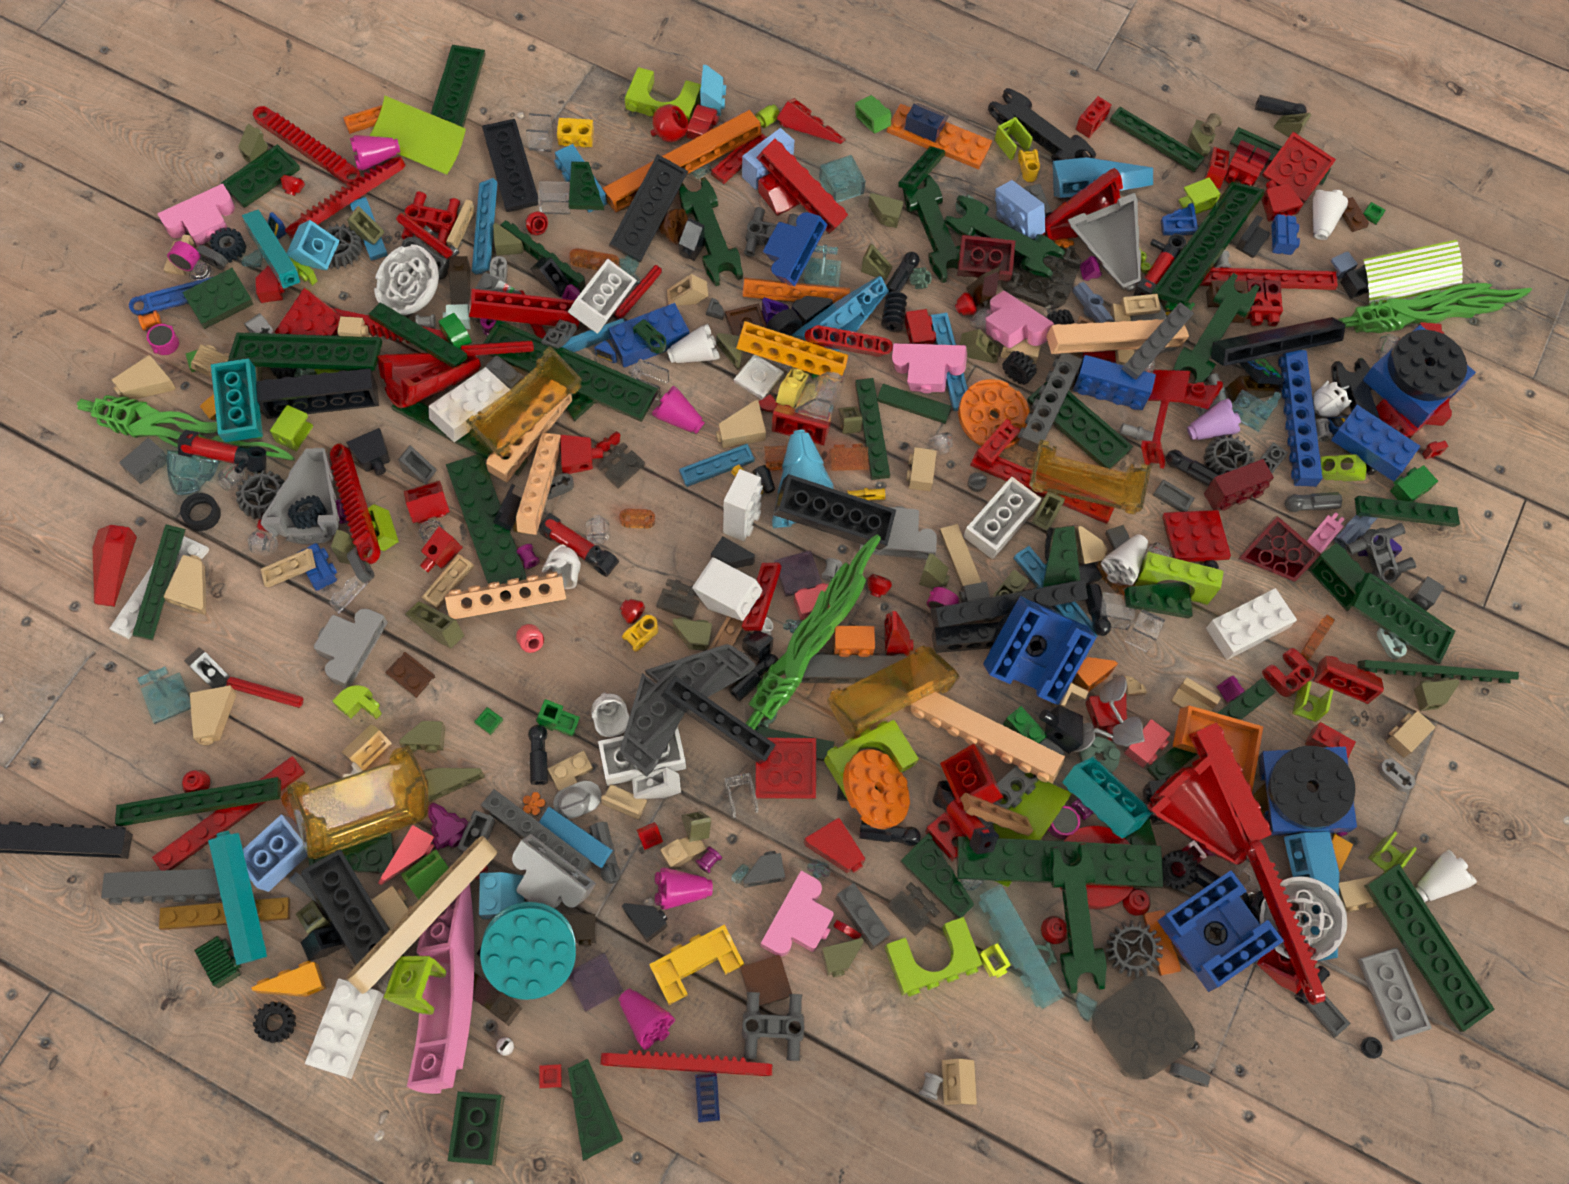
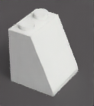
M713 557L692 587L708 610L741 621L745 619L763 591L754 578Z

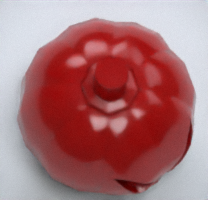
M672 104L663 105L654 112L652 117L654 129L650 131L653 137L657 135L663 141L672 143L680 141L686 135L688 120L678 106Z

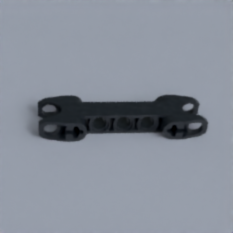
M1006 88L1003 91L1002 97L1007 105L993 101L989 104V113L1000 125L1016 117L1032 136V140L1053 154L1051 156L1052 162L1083 157L1095 159L1096 153L1086 140L1079 135H1073L1071 138L1031 110L1032 103L1023 94Z
M1358 358L1354 363L1355 373L1347 371L1340 361L1334 362L1331 366L1332 382H1337V386L1347 392L1348 400H1351L1349 404L1350 411L1352 412L1356 405H1359L1380 419L1370 392L1373 389L1363 381L1370 370L1367 362L1363 358ZM1366 464V473L1374 475L1377 470Z

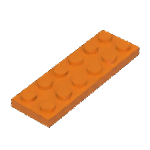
M903 104L899 105L891 119V126L887 127V133L927 149L930 146L945 150L946 157L979 170L992 145V140L946 122L935 142L904 130L906 116L911 108Z

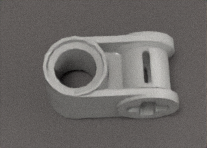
M260 313L244 323L250 333L274 334V330Z

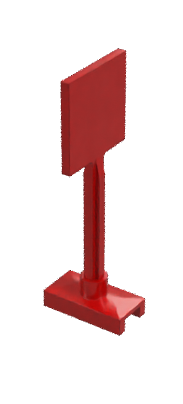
M1153 370V374H1156L1148 401H1161L1152 441L1142 440L1141 449L1145 467L1149 468L1150 463H1157L1160 465V468L1164 469L1165 459L1160 441L1169 402L1184 403L1190 371Z

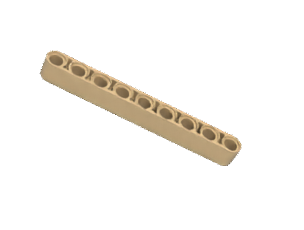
M484 836L476 839L349 972L346 979L361 994L366 993L496 856L498 851Z

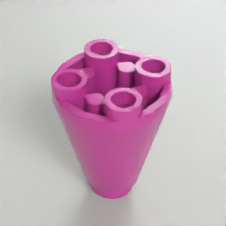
M354 135L353 138H350L353 152H357V155H354L356 166L361 171L396 156V153H401L398 139Z
M672 386L660 400V405L652 412V415L657 419L695 434L705 424L702 421L703 418L675 386Z
M662 867L660 872H655V884H658V893H655V905L660 906L662 910L712 896L713 884L711 879L707 880L706 877L667 867Z
M631 988L620 995V1006L637 1042L644 1050L649 1049L656 1041H663L669 1036L670 1032L668 1029L675 1022V1018L670 1012L639 992L633 991Z

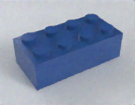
M675 303L608 328L610 341L624 368L658 355L650 351L645 345V341L637 333H633V327L642 319L648 321L659 333L665 336L667 346L664 352L690 334ZM655 340L651 342L652 346L660 347Z
M1085 355L1078 370L1073 391L1081 395L1095 397L1098 400H1107L1116 405H1125L1134 410H1143L1152 393L1156 374L1144 371L1135 380L1122 370L1124 365Z
M1356 405L1331 439V441L1352 455L1356 454L1366 464L1393 482L1404 471L1420 448V445L1359 405Z

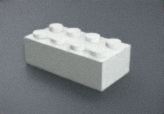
M607 259L577 297L568 312L598 334L637 280Z
M485 367L429 405V419L453 442H456L470 430H473L510 404L511 390Z
M739 469L724 499V534L741 541H745L746 536L750 537L754 528L752 524L754 520L758 521L761 514L762 502L760 501L762 494L760 493L763 488L761 477Z
M1011 477L966 527L963 537L993 560L1035 512L1041 498Z
M1275 588L1215 618L1206 629L1225 659L1228 660L1289 629L1297 619Z
M678 727L653 771L664 767L673 771L686 769ZM624 736L598 741L607 786L632 781L633 778L643 775L621 755L620 748Z
M338 978L305 1064L352 1079L384 994L371 988L366 993L361 994L349 981Z

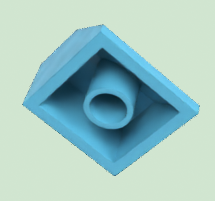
M703 65L700 91L701 105L716 109L717 115L721 116V109H725V98L722 97L726 95V85H723V77L709 66Z
M309 220L298 226L287 255L301 265L327 270L340 240Z
M503 872L480 873L479 915L482 920L493 919L503 909L525 902V898L516 891L524 875Z

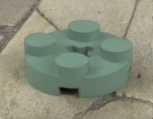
M1099 736L1095 737L1094 742L1089 748L1079 752L1081 762L1091 757L1096 759L1097 757L1094 754L1101 753L1104 761L1100 760L1099 762L1111 773L1119 765L1120 751L1111 741Z

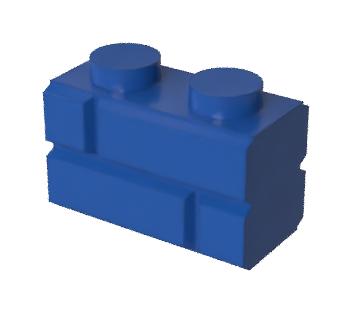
M1278 214L1271 223L1272 252L1292 255L1300 245V238H1297L1299 224L1296 222V216Z
M317 543L307 547V549H312L316 568L307 571L306 574L315 590L318 591L326 587V585L336 582L337 579L334 574L338 572L333 563L328 564L326 559L329 558V555L325 548L320 549Z

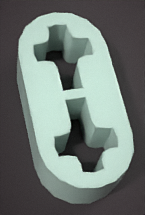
M1380 627L1377 631V637L1387 655L1395 660L1403 657L1407 652L1405 643L1391 634L1385 635V630ZM1393 648H1399L1400 651L1394 652Z

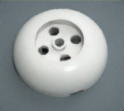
M414 244L408 247L401 246L392 251L384 259L375 277L377 279V288H374L378 303L385 304L401 315L412 314L425 307L434 296L439 281L438 266L433 256L421 246Z
M1292 877L1283 880L1280 886L1285 887L1286 889L1283 893L1289 895L1286 901L1299 904V910L1295 911L1296 914L1293 917L1294 919H1299L1297 926L1303 929L1300 934L1306 936L1304 943L1316 949V953L1311 957V960L1317 961L1329 956L1340 946L1347 930V914L1340 897L1331 887L1317 879ZM1264 897L1260 909V924L1269 920L1275 930L1278 931ZM1314 905L1320 906L1321 912L1319 914H1315L1312 911ZM1303 915L1309 917L1308 922H1304L1302 920ZM1313 926L1319 928L1320 933L1318 935L1312 934L1311 928ZM1283 942L1275 947L1278 953L1289 958L1287 951H1284L1286 948Z

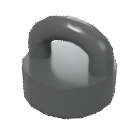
M975 472L968 479L969 488L975 492L982 491L987 483V477L982 473Z

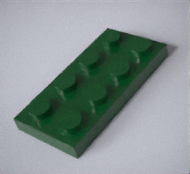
M277 144L225 179L221 184H224L232 197L243 208H246L279 185L283 175L292 176L300 170V166Z

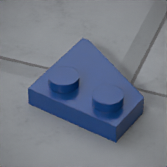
M1193 203L1188 204L1182 210L1178 209L1174 213L1162 217L1161 227L1163 236L1173 234L1193 235L1196 232L1198 225Z

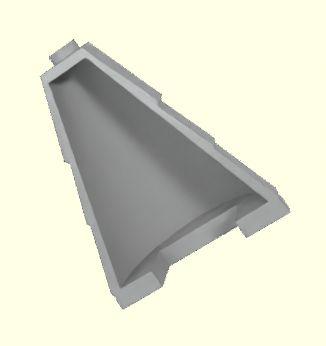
M1132 193L1118 199L1116 204L1089 215L1083 213L1068 219L1071 228L1088 246L1092 254L1103 264L1102 267L1122 289H1127V291L1135 289L1141 277L1138 199L1136 194Z
M324 448L305 449L289 472L288 478L277 492L276 497L262 516L260 524L272 535L277 537L279 534L287 537L286 541L298 544H319L331 540L336 530H338L339 516L332 484L333 475L328 455ZM307 496H318L326 508L327 514L319 515L317 525L314 526L313 524L311 528L298 529L295 527L288 515L290 506L292 504L295 505L296 501H301L303 497L306 499Z

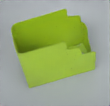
M1356 454L1321 456L1322 477L1325 480H1341L1345 482L1363 481L1366 479V464ZM1327 462H1335V467L1331 471H1325L1324 466L1326 467ZM1341 463H1354L1353 467L1349 470L1341 468Z

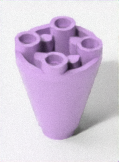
M1229 398L1219 401L1190 423V426L1187 427V432L1191 440L1221 437L1224 434L1228 436L1240 432L1239 423H1241L1238 413L1233 412V406Z

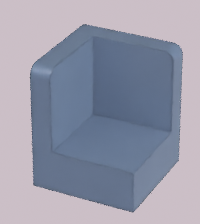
M1348 251L1331 259V263L1338 271L1336 273L1337 281L1342 279L1347 271L1355 270L1358 265Z

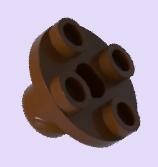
M670 210L659 226L660 233L666 236L674 245H679L688 220L685 210Z

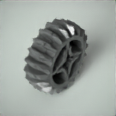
M336 223L335 227L329 224L328 229L323 228L340 240L329 264L331 269L334 266L338 270L340 266L346 268L347 264L353 265V260L358 261V256H361L362 250L361 238L354 230L351 231L350 226L346 227L343 224L339 227Z
M1224 434L1221 438L1217 436L1206 447L1203 458L1206 460L1204 465L1209 466L1208 468L1214 470L1215 473L1222 475L1238 469L1236 466L1238 461H1241V467L1253 463L1255 459L1252 457L1254 451H1249L1251 445L1246 446L1245 440L1239 441V436L1234 439L1232 434L1228 438ZM1221 449V454L1217 456L1216 451Z
M262 470L261 474L255 471L254 476L248 474L247 480L242 479L243 485H237L239 491L236 492V502L241 511L248 517L251 515L253 519L259 517L262 520V516L285 482L280 475H274L271 471L266 473L264 470ZM267 485L275 486L277 490H272V488H268ZM249 500L257 502L258 506L250 504Z
M1130 920V927H1127L1126 923L1122 922L1123 930L1115 926L1114 929L1117 935L1113 932L1109 934L1114 941H1106V944L1112 946L1111 948H1106V953H1113V955L1108 957V961L1116 960L1112 967L1116 968L1120 965V974L1123 973L1124 969L1128 970L1127 977H1130L1133 971L1135 972V978H1139V971L1142 972L1144 977L1147 976V968L1150 972H1154L1155 969L1151 964L1159 966L1160 962L1155 958L1163 957V954L1157 952L1163 950V946L1156 945V943L1161 941V938H1153L1157 933L1156 930L1149 933L1150 925L1147 924L1145 929L1141 928V921L1138 922L1137 927H1134L1133 920ZM1127 933H1139V936L1133 941L1122 938ZM1145 938L1151 945V955L1142 947V942ZM1138 941H1140L1137 949L1140 950V952H1135L1129 958V955L1131 953V948H1129V946L1133 947L1137 944ZM1117 942L1126 949L1127 955L1124 961L1117 952ZM1133 958H1141L1148 961L1140 966L1129 965Z

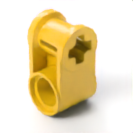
M1037 149L1024 152L1019 150L1018 163L1023 179L1027 182L1036 181L1040 170Z
M645 615L623 633L622 639L627 640L633 646L635 652L639 651L658 633L659 629L656 618L652 615ZM649 623L654 625L651 629L644 628Z

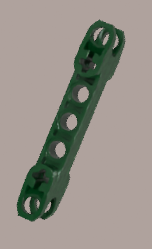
M927 175L924 180V188H916L914 191L902 188L904 203L908 212L917 211L933 249V252L928 254L930 266L940 282L945 283L948 278L947 269H957L960 245H954L938 205L943 203L940 188L934 179Z
M706 177L701 178V189L696 192L689 191L682 183L679 189L681 208L685 210L686 215L693 213L695 221L705 225V247L708 255L702 256V262L707 276L715 286L720 285L719 274L723 271L732 272L738 280L743 279L739 252L736 247L728 249L712 209L718 207L714 188Z
M961 195L957 197L956 203L966 210V215L962 218L946 216L944 222L958 235L974 236L976 234L980 237L1016 240L1014 255L1023 259L1020 267L1033 275L1051 279L1053 272L1044 265L1043 259L1047 256L1063 258L1065 251L1044 235L1037 234L1033 240L987 216L988 206L976 199Z
M1235 273L1221 286L1213 299V302L1220 306L1194 349L1190 350L1184 347L1175 362L1173 370L1190 371L1195 378L1194 384L1205 382L1216 363L1209 360L1213 342L1222 339L1236 314L1245 318L1254 303L1259 286H1253L1248 293H1239L1234 287L1238 276Z
M1078 844L1077 859L1071 864L1063 862L1059 848L1050 847V882L1053 888L1061 887L1069 945V952L1060 953L1061 971L1064 975L1068 992L1071 994L1077 993L1078 978L1086 972L1092 973L1096 988H1099V990L1105 989L1106 958L1103 948L1094 949L1086 884L1095 883L1094 864L1091 860L1087 844Z

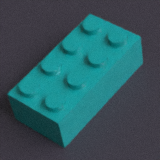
M248 358L211 364L218 435L224 442L263 437L260 405L257 402L256 370L253 363Z
M1094 757L1076 764L1062 782L1070 793L1075 794L1084 806L1090 808L1099 820L1105 822L1112 829V832L1122 839L1140 829L1152 814L1145 803Z

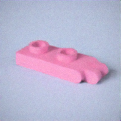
M1336 512L1332 517L1328 515L1307 540L1320 553L1325 550L1344 527L1341 524L1344 521L1343 517L1339 521L1335 520L1339 515Z

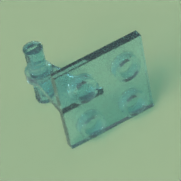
M826 244L824 246H816L813 252L823 253V259H809L805 268V284L839 287L841 261L825 260L826 253L837 255L838 247H828Z
M1242 390L1233 403L1232 410L1234 413H1238L1243 424L1259 432L1274 408L1278 406L1281 394L1275 392L1272 398L1264 402Z
M164 666L155 671L150 670L148 674L137 678L141 686L150 681L154 682L141 688L154 724L191 709L190 697L180 673L161 680L160 677L169 674Z

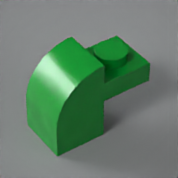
M455 313L438 321L441 332L450 344L461 350L462 345H470L472 343L466 328Z
M545 699L536 722L550 731L556 730L572 737L580 717L563 711L564 706Z

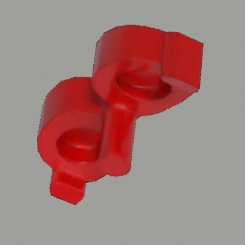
M616 431L609 439L604 437L603 441L594 446L595 448L603 447V452H606L610 449L611 444L617 445L620 442L621 435Z

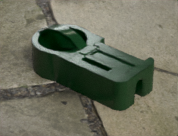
M642 319L633 327V333H637L645 341V345L651 352L658 354L665 351L667 346L665 336L659 333L648 321ZM655 340L660 347L652 346L651 342Z

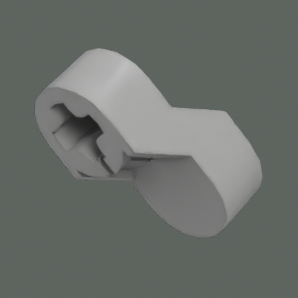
M496 256L490 263V275L507 284V261L504 257Z

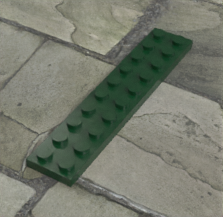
M1232 181L1153 289L1152 294H1158V299L1175 304L1181 302L1185 306L1263 197L1264 189Z
M497 320L483 343L532 341L534 344L532 352L488 355L493 358L498 355L509 365L548 382L554 381L571 392L640 422L643 421L659 392L658 388L563 347L557 349L544 345L541 342L542 338L500 320Z
M958 836L957 879L1051 883L1049 875L1050 847L1059 848L1063 862L1071 864L1077 859L1078 844L1085 843L1087 844L1095 870V883L1086 885L1143 888L1163 887L1161 846L998 838L994 852L976 855L969 846L970 840L968 837Z

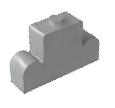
M903 506L889 507L895 509L896 514L888 545L881 550L875 549L872 554L916 559H928L929 553L935 555L936 533L928 528L920 532L918 531L919 510L907 509ZM859 543V550L864 546L863 544Z
M370 609L359 610L354 617L355 623L332 615L325 628L323 627L320 630L318 640L314 645L315 650L320 656L330 660L325 666L327 676L333 683L341 687L347 688L352 686L388 623L383 615Z
M532 834L522 839L513 853L512 861L515 867L520 870H526L516 891L529 902L543 903L556 909L563 901L566 906L573 908L589 896L596 884Z

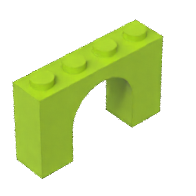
M638 67L625 96V108L632 112L653 116L660 106L672 104L678 106L684 112L689 124L694 110L701 99V84L686 80L680 95L675 100L659 102L649 95L654 85V71Z
M1148 552L1143 559L1134 586L1157 584L1163 580L1185 582L1192 586L1190 592L1191 601L1208 605L1221 589L1224 571Z
M892 720L890 722H881L872 731L870 729L860 734L861 737L857 739H848L840 748H837V746L827 751L824 762L846 797L843 785L844 769L846 763L860 750L865 748L880 750L895 762L899 772L902 773L914 767L919 758L895 720Z
M964 917L945 923L942 926L950 948L951 958L948 966L941 971L930 972L922 969L915 962L906 937L885 945L884 949L902 996L907 994L908 997L919 994V989L927 987L928 990L939 987V982L944 980L950 983L958 980V975L966 973L967 976L979 972L978 968L982 966V962Z

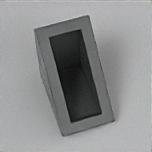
M411 445L407 447L398 459L402 471L423 484H427L437 471Z

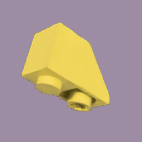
M792 368L780 384L776 403L789 405L794 408L809 374L800 369Z

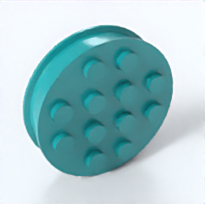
M538 902L517 903L500 911L488 924L483 935L480 952L482 969L493 987L509 997L524 1000L541 998L556 991L570 976L576 958V941L570 923L555 908Z

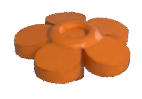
M1070 239L1054 240L1055 244L1059 247L1062 246L1063 250L1070 247V245H1074V241Z
M533 792L531 797L527 795L523 798V802L528 804L523 807V811L527 814L532 812L535 816L541 813L540 808H543L546 804L545 800L540 799L538 792Z

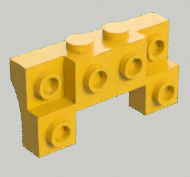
M725 924L703 936L698 934L689 940L690 943L685 946L679 944L670 950V954L649 964L668 1005L688 996L681 980L718 960L725 975L744 965Z

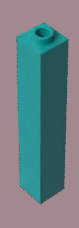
M259 209L242 215L247 231L282 288L300 283L294 264Z
M229 831L217 833V837L208 840L236 965L268 957L239 833L230 834Z

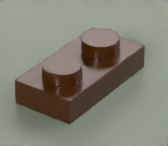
M1353 197L1348 198V206L1342 214L1348 227L1352 232L1367 228L1369 222Z

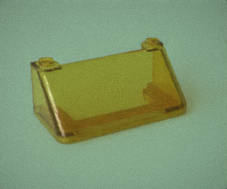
M551 346L543 352L545 355L541 359L536 360V368L484 414L479 411L477 413L478 417L472 415L466 420L467 431L498 457L500 455L506 456L511 451L510 447L571 392L575 394L581 388L580 383L582 379Z
M1040 439L1031 461L1029 486L1032 487L1033 491H1046L1125 510L1128 514H1136V512H1140L1143 509L1152 466L1142 464L1141 468H1134L1135 465L1131 464L1126 472L1058 457L1055 456L1057 446L1050 448L1049 441Z
M923 645L917 648L914 654L842 690L840 688L830 692L831 696L827 702L848 739H856L859 734L868 730L872 724L934 692L939 694L942 692L944 694L950 691L960 676L930 646L925 647Z
M409 745L395 749L389 757V763L311 789L308 783L302 781L287 786L302 842L308 857L311 859L323 857L339 849L342 850L418 823L428 814V780Z

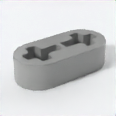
M1386 759L1379 764V774L1397 790L1407 792L1414 787V777L1395 760ZM1388 765L1392 767L1390 772L1386 771ZM1403 779L1407 780L1405 786L1402 784Z

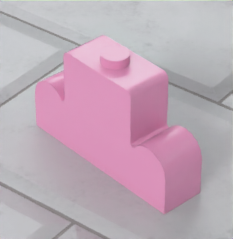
M221 184L157 214L172 238H181L188 231L196 246L209 242L213 234L217 235V230L219 232H222L221 228H224L225 231L227 230V225L221 215L227 216L232 214L235 210V205L224 184Z
M1002 291L990 300V315L986 317V333L994 340H997L1007 348H1012L1026 338L1028 343L1033 346H1039L1047 341V333L1051 326L1054 325L1052 321L1006 291Z
M894 343L892 361L898 373L904 374L908 372L907 382L910 391L922 393L944 392L947 372L957 376L965 371L967 350L965 345Z
M803 871L799 873L765 934L760 947L776 956L780 955L782 957L790 952L792 941L814 952L821 939L826 940L831 931L828 926L834 913L815 902L820 897L822 890L820 881Z

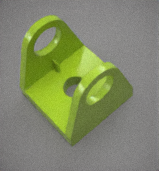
M401 956L395 963L383 998L417 1013L432 1015L435 1010L434 1007L422 998L428 977L430 975L444 978L447 971L430 956Z

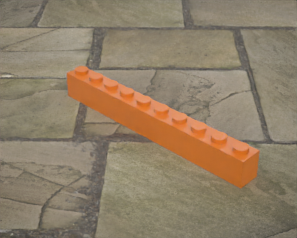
M748 110L668 152L662 157L688 171L687 174L761 135L760 121ZM653 161L602 188L606 193L608 204L615 213L631 204Z

